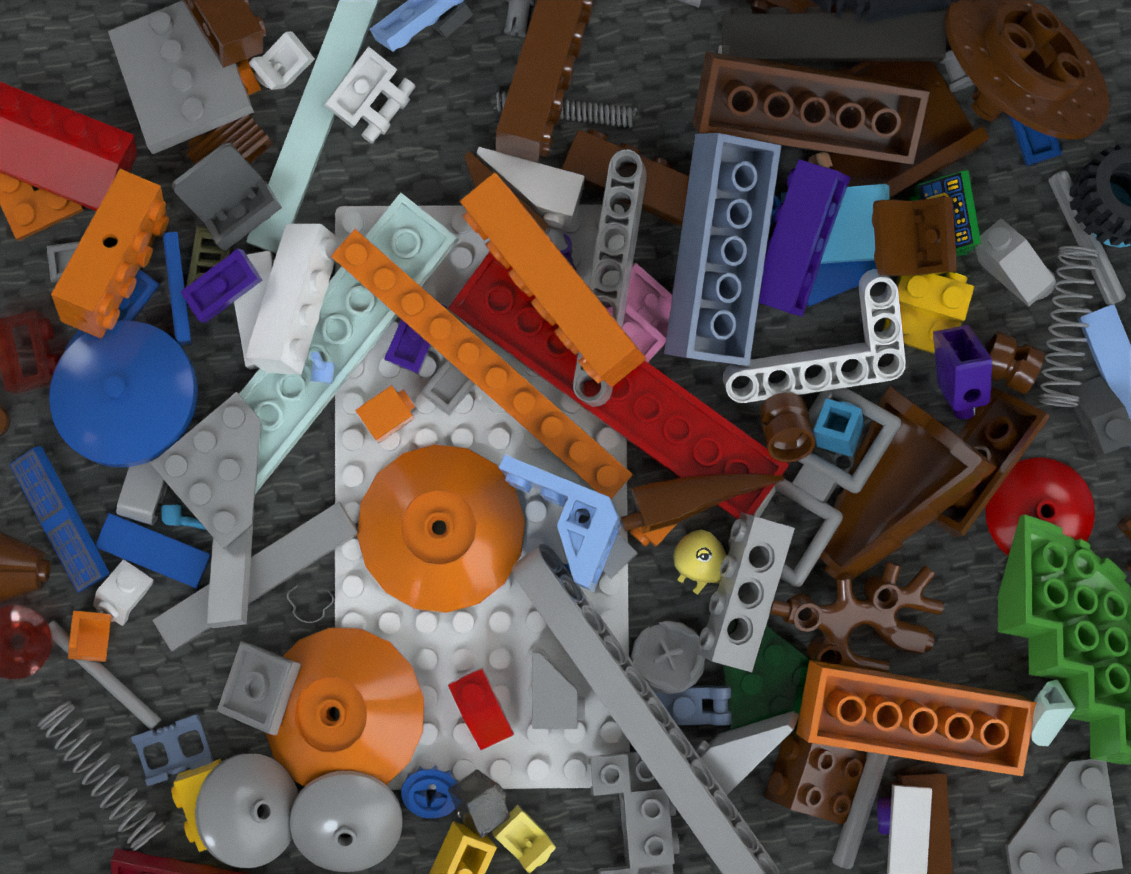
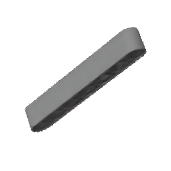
M629 149L615 153L609 163L589 284L590 289L605 307L613 308V317L621 327H623L647 180V170L640 156L635 151ZM625 164H636L637 170L632 176L625 178L620 176V170ZM619 200H631V206L627 212L623 214L614 212V206ZM613 236H625V243L620 249H608V242ZM614 270L619 272V279L615 285L611 287L602 285L603 276L607 272ZM578 352L573 390L576 396L587 405L593 407L601 406L610 399L613 387L603 380L601 381L600 392L594 397H587L584 393L586 383L592 380V378L579 364L578 360L583 356Z

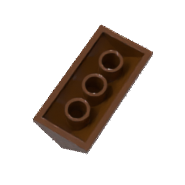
M992 387L990 402L985 406L977 408L975 415L969 419L958 435L988 458L996 466V469L967 495L940 513L933 522L953 537L964 536L1050 418V415Z

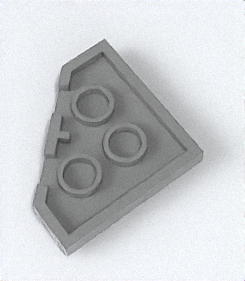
M237 392L151 463L152 467L223 549L248 530L254 521L255 488L257 486L262 420Z
M1091 758L1066 761L1054 781L1044 791L1028 813L1027 818L1005 845L1010 874H1086L1123 868L1106 761Z

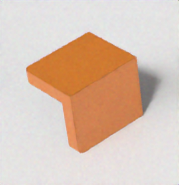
M73 611L68 659L106 662L111 624L110 614Z

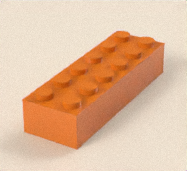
M495 172L460 200V203L467 210L462 215L465 221L484 241L488 238L490 239L485 244L486 247L506 269L510 266L513 268L508 274L522 291L529 297L533 294L536 298L531 302L532 305L552 326L556 323L558 324L559 328L554 331L555 334L575 355L578 352L582 354L583 357L578 362L592 379L598 384L604 380L613 387L647 359L516 195Z
M809 660L796 734L808 743L1023 776L1033 725L1034 709L1037 703L1019 694Z

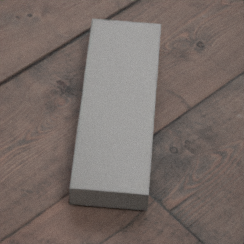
M253 525L225 549L213 538L207 625L211 628L247 624Z

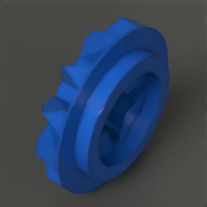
M436 765L432 769L424 770L420 766L415 773L407 774L401 789L402 801L407 809L417 816L431 819L446 816L455 810L460 802L459 780H455L452 777L450 770L446 772L440 771ZM434 784L436 791L432 795V799L428 800V786Z

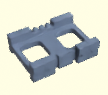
M198 714L176 721V724L159 728L157 731L153 729L131 737L133 744L136 745L144 769L147 786L170 779V774L173 775L185 771L189 767L193 770L214 761ZM196 730L200 734L204 750L200 754L186 757L183 753L179 737L183 733ZM161 742L169 759L168 764L151 769L148 766L144 749L148 745Z

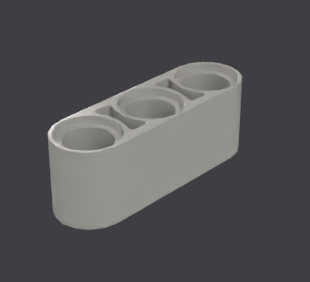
M156 459L138 466L129 467L117 503V515L149 525L155 524L158 516H155L158 503H163L168 484L151 465Z

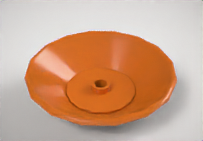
M434 444L401 454L377 473L361 501L357 528L359 534H357L365 567L385 593L413 609L449 613L480 604L506 583L512 572V566L519 560L522 553L525 519L517 490L510 486L509 482L505 481L506 476L495 463L468 448ZM439 520L444 521L446 524V531L441 535H437L433 531V524Z
M327 628L300 639L283 655V657L301 663L277 735L266 732L265 735L273 757L284 766L295 782L306 786L314 779L331 772L357 771L371 775L387 785L410 763L423 733L424 696L413 666L391 642L360 628ZM332 707H336L340 712L337 720H333L330 716Z

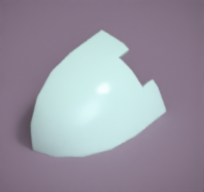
M1058 680L1047 682L1034 700L1037 704L1034 709L1031 739L1038 746H1049L1075 709V706Z

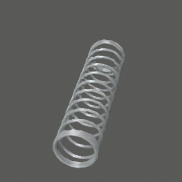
M1066 245L1059 248L1058 259L1067 265L1059 267L1055 272L1067 280L1058 281L1054 285L1056 290L1064 294L1052 298L1055 305L1064 309H1057L1050 313L1053 319L1062 323L1053 324L1048 327L1052 334L1060 338H1052L1046 342L1049 348L1059 352L1045 355L1047 362L1058 367H1048L1042 371L1046 377L1057 381L1045 382L1040 385L1043 391L1051 394L1039 395L1040 399L1038 401L1054 406L1076 407L1079 405L1078 399L1080 398L1078 396L1056 392L1044 386L1081 385L1082 383L1059 378L1046 372L1052 370L1082 371L1084 369L1048 359V357L1061 355L1085 356V353L1062 349L1049 343L1056 341L1086 342L1088 341L1086 338L1061 334L1052 330V328L1064 326L1088 328L1089 324L1064 320L1053 314L1060 312L1090 313L1092 311L1090 309L1067 306L1055 300L1067 297L1092 299L1093 296L1070 292L1057 286L1064 283L1094 284L1095 281L1069 277L1059 271L1072 268L1096 270L1097 267L1072 263L1061 257L1077 260H1095L1099 257V252L1090 247Z
M71 701L63 703L38 723L40 730L51 726L46 733L47 738L55 737L67 729L64 728L50 734L75 709L74 704H71ZM81 717L71 725L72 727L61 736L55 744L56 750L68 747L77 740L75 739L59 746L84 721V718ZM93 729L86 731L79 737L80 739L65 754L64 761L74 760L86 752L83 751L68 758L75 748L93 732ZM102 741L96 742L89 748L90 750L74 766L73 773H80L94 764H88L77 770L83 761L102 744ZM106 753L97 760L99 762L83 778V785L95 782L104 775L102 774L86 781L111 756V753ZM119 764L111 767L106 772L108 774L92 790V797L99 796L112 787L104 788L95 793L120 768ZM129 776L121 778L116 783L118 785L104 798L100 808H107L121 799L118 798L105 804L129 780ZM133 788L124 795L127 797L113 810L109 820H116L131 810L123 811L114 816L136 794L138 788ZM142 800L133 807L137 808L119 826L118 832H124L139 822L137 821L124 827L145 806L147 800ZM156 811L147 814L143 818L146 820L128 838L127 843L131 844L130 848H133V851L142 847L150 838L166 827L163 824L164 822H159L145 834L133 839L153 819Z

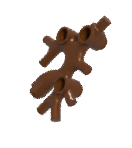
M887 561L883 575L872 576L866 581L864 585L866 600L855 598L852 592L850 575H840L836 577L837 599L833 603L816 605L809 596L796 594L786 602L774 599L769 614L782 616L784 622L794 624L803 632H810L816 628L823 632L824 636L814 638L808 646V655L812 661L888 673L890 668L889 662L860 656L850 649L849 636L852 630L860 625H870L878 636L893 648L918 655L924 652L928 653L934 644V633L929 631L926 626L898 620L896 613L900 608L906 607L941 615L944 609V602L923 596V590L936 575L927 566L924 565L906 586L899 587L896 582L901 565Z

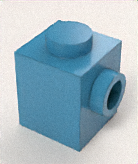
M826 398L813 431L817 447L852 457L864 427L862 410L845 401L837 402Z

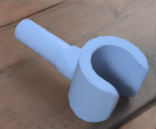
M312 352L311 359L313 363L310 381L332 384L335 364L324 362L318 352Z

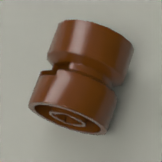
M996 331L986 347V351L992 358L991 380L997 382L1000 379H1004L1006 387L1026 394L1041 370L1045 359V352L1029 344L1018 346L1016 338L1000 331Z
M788 392L778 393L767 398L761 405L759 412L768 453L775 460L789 463L807 457L814 449L815 438L804 399L795 393Z

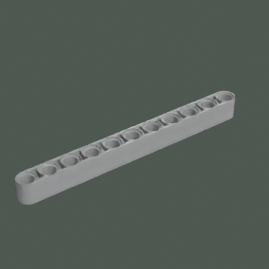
M540 544L512 566L515 579L721 873L780 874L774 861L582 589L574 582L572 575L554 550L546 544Z

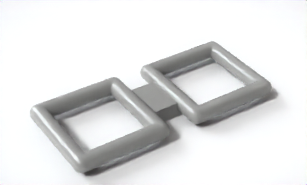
M847 388L821 391L808 414L812 430L814 431L825 399L833 400L835 398L861 408L863 415L883 425L853 476L811 452L807 457L799 460L804 465L794 481L791 483L784 478L783 482L775 484L753 515L760 517L774 493L778 491L825 519L795 569L793 570L785 564L783 566L780 579L793 587H800L804 583L843 520L842 513L826 503L836 486L840 485L852 493L860 492L901 427L900 418ZM731 536L728 540L729 547H731L732 543ZM757 547L750 551L749 560L752 562L758 557Z

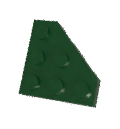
M736 618L728 625V635L732 634L737 628ZM767 625L752 672L723 665L724 684L731 686L732 697L728 699V711H732L733 723L729 725L730 730L795 711L797 714L800 713L809 659Z

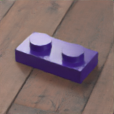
M236 249L183 289L181 294L199 322L206 323L263 280L245 252L241 249Z
M401 319L384 360L419 375L431 345Z

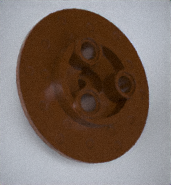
M959 0L957 3L951 2V5L947 7L945 12V29L949 44L965 73L979 88L972 96V99L976 101L971 105L978 116L987 121H994L1001 116V113L1005 112L1035 131L1062 139L1088 137L1103 125L1108 116L1110 103L1104 77L1086 47L1058 19L1053 11L1032 0Z

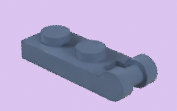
M693 685L684 692L674 694L654 692L677 725H730L733 723L732 711H728V699L732 697L730 685ZM702 699H713L714 710L702 711Z

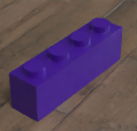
M798 159L796 167L791 170L788 177L787 186L789 189L786 198L779 205L776 212L775 221L777 224L773 236L767 241L758 303L803 317L850 180L849 176L839 171Z

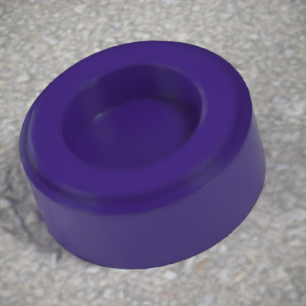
M878 797L877 799L878 832L881 835H889L892 797Z

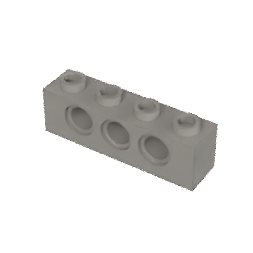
M743 512L740 513L739 519L734 522L731 529L732 543L729 553L724 557L720 566L721 580L718 590L714 592L710 600L709 610L711 614L707 627L702 630L699 637L700 651L698 655L715 663L749 672L753 671L795 528ZM757 546L758 557L753 563H750V551ZM747 582V594L739 599V588ZM736 618L737 628L732 634L728 635V625Z

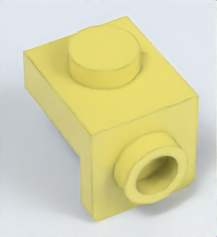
M518 805L491 830L494 837L519 860L528 873H531L537 866L544 864L556 848L547 833Z

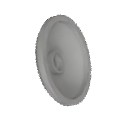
M239 754L222 761L207 775L197 796L195 819L200 839L216 859L234 867L254 868L273 861L288 847L292 841L290 831L291 809L299 794L289 772L279 762L261 754ZM260 805H262L264 808V813L262 817L259 818L257 814V809Z
M336 771L314 779L300 791L291 809L290 831L298 850L312 863L331 871L356 872L380 863L396 847L402 831V810L395 794L379 779L357 771ZM348 833L351 837H341L340 834Z

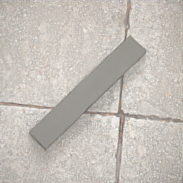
M341 502L332 505L251 557L248 604L359 534ZM210 584L153 619L154 624L171 651L179 649L211 628L207 625Z

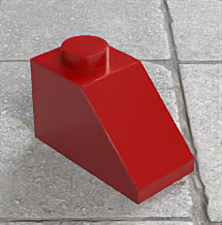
M484 667L448 684L459 711L480 750L515 735Z

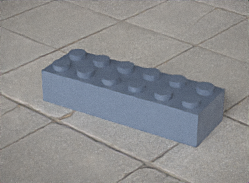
M721 133L695 134L664 354L745 366L750 365L781 145Z

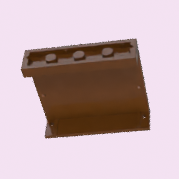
M922 27L913 33H910L908 29L899 33L890 40L892 45L882 51L878 47L868 51L859 58L861 63L850 70L846 65L835 71L918 84L930 92L914 164L827 152L833 164L830 169L850 177L847 187L887 184L889 185V200H892L982 147L990 139L983 126L974 130L919 41L924 33Z

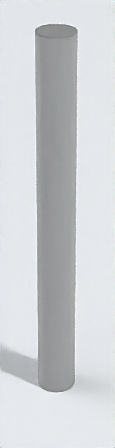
M52 621L44 629V632L68 653L70 635L55 621ZM74 659L150 730H153L162 720L100 662Z

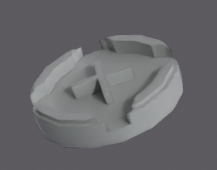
M674 621L659 622V625H654L651 628L649 626L644 629L635 640L631 655L632 662L654 692L664 694L684 692L696 684L704 671L706 658L698 655L700 651L698 634L687 625Z

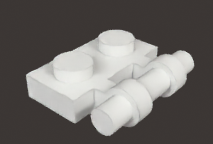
M368 47L325 102L324 106L351 128L362 117L369 125L361 135L373 144L380 134L384 135L390 128L389 122L399 108L404 109L409 103V95L416 86L406 78L402 80L398 87L393 85L389 80L397 69ZM381 92L388 100L377 113L370 105Z

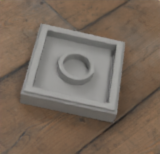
M241 641L217 712L268 734L277 735L301 663Z

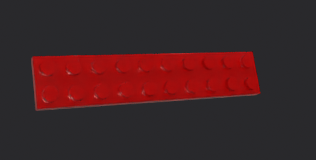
M491 252L487 254L448 307V310L679 478L711 474H765L782 476L789 466L786 462L773 459L768 453L767 448L646 361H643L613 386L610 399L605 404L593 407L584 403L576 396L573 390L578 353L575 355L555 334L554 331L559 328L558 324L556 323L552 326L532 305L531 302L536 298L533 294L529 297L512 280L508 272L513 268L510 266L506 269ZM594 379L588 381L584 388L585 395L587 397L596 396L601 390V382L598 384ZM775 484L730 498L716 505L736 519H739L741 512L754 515Z

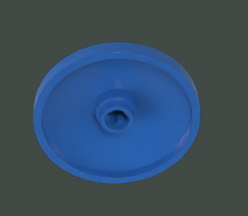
M117 321L112 330H106L102 339L88 333L83 334L61 357L50 385L49 402L52 419L64 441L85 458L109 467L138 466L161 456L180 440L186 432L196 409L198 397L197 377L187 353L167 333L155 326L142 322Z

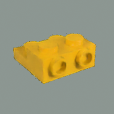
M953 272L946 273L945 277L936 274L898 276L896 286L899 295L904 345L935 354L933 332L961 326V323L965 321L975 287L966 284L968 279L966 276ZM889 318L885 319L882 331H885L889 327Z

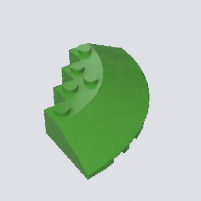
M1022 515L1018 521L998 593V632L1028 638L1029 674L1059 680V683L1075 706L1069 718L1090 722V758L1131 765V586L1125 581L1127 575L1107 557L1101 559L1090 550V544L1082 539L1075 540L1070 536L1064 535L1062 533L1063 528L1050 522Z

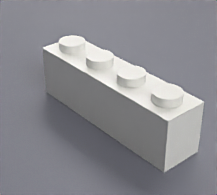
M322 224L285 225L245 359L266 373L302 374L335 263L331 255L341 243V240Z

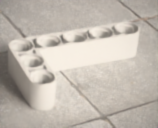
M877 269L867 271L859 281L864 343L750 360L749 366L730 364L723 373V382L728 396L738 403L766 400L775 394L783 392L800 395L897 379L905 370L906 360L899 295L894 281L889 276L879 275ZM886 282L887 287L882 295L877 297L870 295V289L875 283ZM889 318L890 325L885 331H874V325L879 319ZM887 353L894 354V360L889 366H878V360L882 355ZM846 360H858V365L853 371H841V367ZM814 364L822 366V371L817 377L808 378L804 376L809 366ZM783 370L786 372V376L781 382L771 383L768 381V377L773 371ZM738 376L750 378L748 385L742 389H736L731 385Z

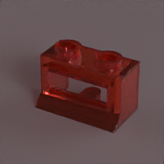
M36 310L0 318V369L5 391L13 394L50 386L54 371L59 362L57 354H51L48 341L54 337L51 322L48 317L43 318V314ZM28 325L39 374L23 378L12 329Z

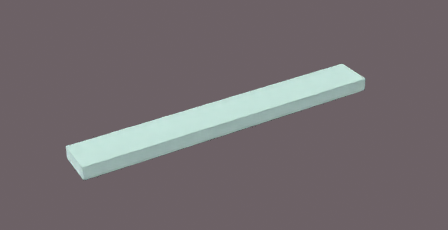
M339 0L268 183L282 208L249 233L246 240L247 244L266 251L270 250L271 253L277 254L285 225L294 224L336 116L324 104L356 63L380 0Z

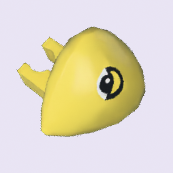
M702 529L690 532L679 541L673 554L674 566L680 573L677 580L683 583L687 577L697 581V585L693 589V592L697 595L707 583H720V566L724 557L727 556L721 543L711 532Z

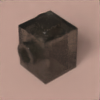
M478 769L448 789L461 823L480 838L494 831L500 824L510 818L505 804L508 801L505 791L497 782H494Z

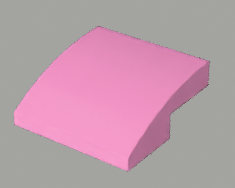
M634 263L622 329L647 358L645 361L649 362L666 343L672 294L637 263ZM609 306L606 307V309L613 316V308Z

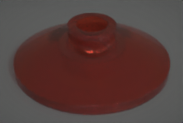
M21 605L0 608V677L5 679L29 677L39 671L50 656L52 650L50 627L44 617L32 608ZM15 635H21L24 639V645L20 649H16L12 645V639Z

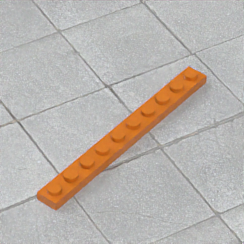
M354 229L331 255L337 263L598 493L612 499L633 475L359 231Z

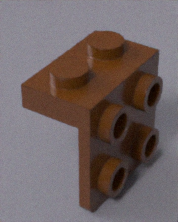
M939 197L918 201L877 200L873 203L874 261L879 275L921 276L957 272L953 197Z
M793 729L780 744L779 754L772 775L769 778L764 798L797 812L844 824L847 821L865 766L866 755L852 749L808 743L797 735L796 730Z

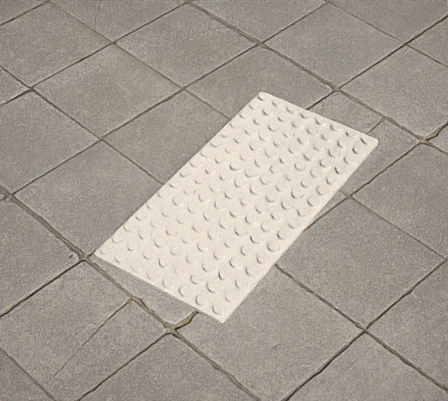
M615 204L614 206L615 213H624L621 205ZM579 205L572 228L563 226V228L550 227V233L548 234V237L560 251L565 250L568 246L563 234L570 237L573 247L571 255L578 274L588 286L590 284L602 205ZM341 206L337 208L335 212V236L341 240L340 245L354 229L365 237L389 206ZM419 206L459 239L422 286L435 300L446 305L448 310L450 304L490 252L485 245L490 239L488 238L484 241L465 221L462 215L467 210L464 206ZM613 236L608 242V249H620L624 245V236ZM335 261L336 274V272L341 268V265ZM615 270L607 272L603 276L602 285L606 287L615 285L619 279V272ZM454 315L627 469V439ZM399 316L335 394V504L341 502L356 528H358L361 501L377 473L401 454L434 444L468 448L495 463L498 467L505 454L596 491L476 384L450 416L423 396L420 392L447 359L431 346L419 375L385 361L384 358L401 321ZM391 385L397 393L404 389L416 406L410 411L415 419L378 443L355 410ZM627 482L611 499L620 521L621 517L627 515ZM515 488L525 519L522 553L519 560L540 544H546L554 550L563 564H569L557 528V523L564 506L561 507L543 499V496L539 495L540 490L531 488L529 493ZM439 520L433 524L435 534L441 535L446 531L444 521ZM621 525L618 533L628 542L627 531ZM357 535L335 549V628H360L391 642L413 666L424 696L422 736L410 763L387 784L391 790H401L407 774L415 773L420 766L425 770L432 769L434 765L443 772L450 770L452 777L455 780H459L460 789L591 788L592 775L588 756L630 752V741L514 577L513 571L506 583L480 604L449 613L413 609L385 593L365 567ZM627 564L612 579L602 571L594 592L582 587L580 588L629 656ZM532 652H541L577 688V697H585V720H577V729H532ZM484 667L515 735L480 750L459 711L448 684ZM335 707V720H337L340 712ZM431 784L428 786V789H436V786Z

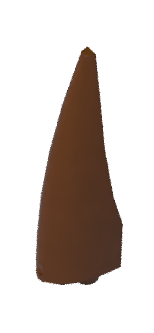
M711 474L663 480L639 487L636 486L632 488V494L637 513L621 517L622 525L625 531L642 527L643 534L676 525L718 503L783 482L784 478L779 475Z

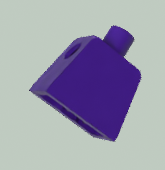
M969 325L934 331L933 340L939 389L953 409V416L958 419H969L975 415V407L985 406L990 402L992 358Z

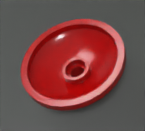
M1030 458L1016 463L985 506V518L989 533L995 544L1002 552L1009 556L1020 516L1028 515L1050 522L1063 528L1062 533L1064 535L1070 536L1075 540L1082 539L1087 542L1094 526L1095 506L1088 485L1074 469L1054 459ZM1044 504L1051 508V515L1048 518H1044L1040 512Z

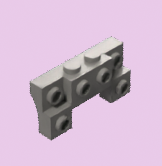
M637 751L588 756L592 775L591 794L597 796L619 793L625 864L627 865L598 869V874H673L674 854L679 853V838L677 831H672L670 816H676V807Z

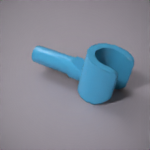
M182 505L162 506V521L166 525L191 526L206 530L197 518L182 517Z

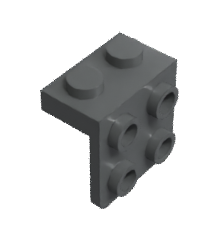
M223 143L172 183L174 192L205 223L215 243L224 252L282 208L268 183L231 143Z

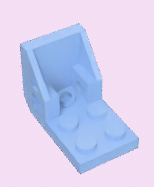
M504 454L499 469L506 476L505 481L509 482L510 486L527 493L530 492L531 488L540 490L539 495L543 496V499L561 507L564 506L557 523V528L573 580L580 587L594 592L622 525L610 497ZM582 514L590 517L586 523H579V518Z

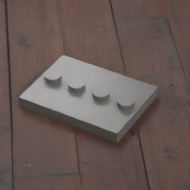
M183 1L108 31L147 147L152 154L254 112L237 64L234 63L224 68L222 67Z

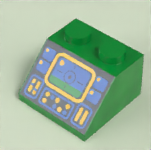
M968 170L918 184L912 190V196H908L907 201L953 197L956 256L967 255L981 244Z

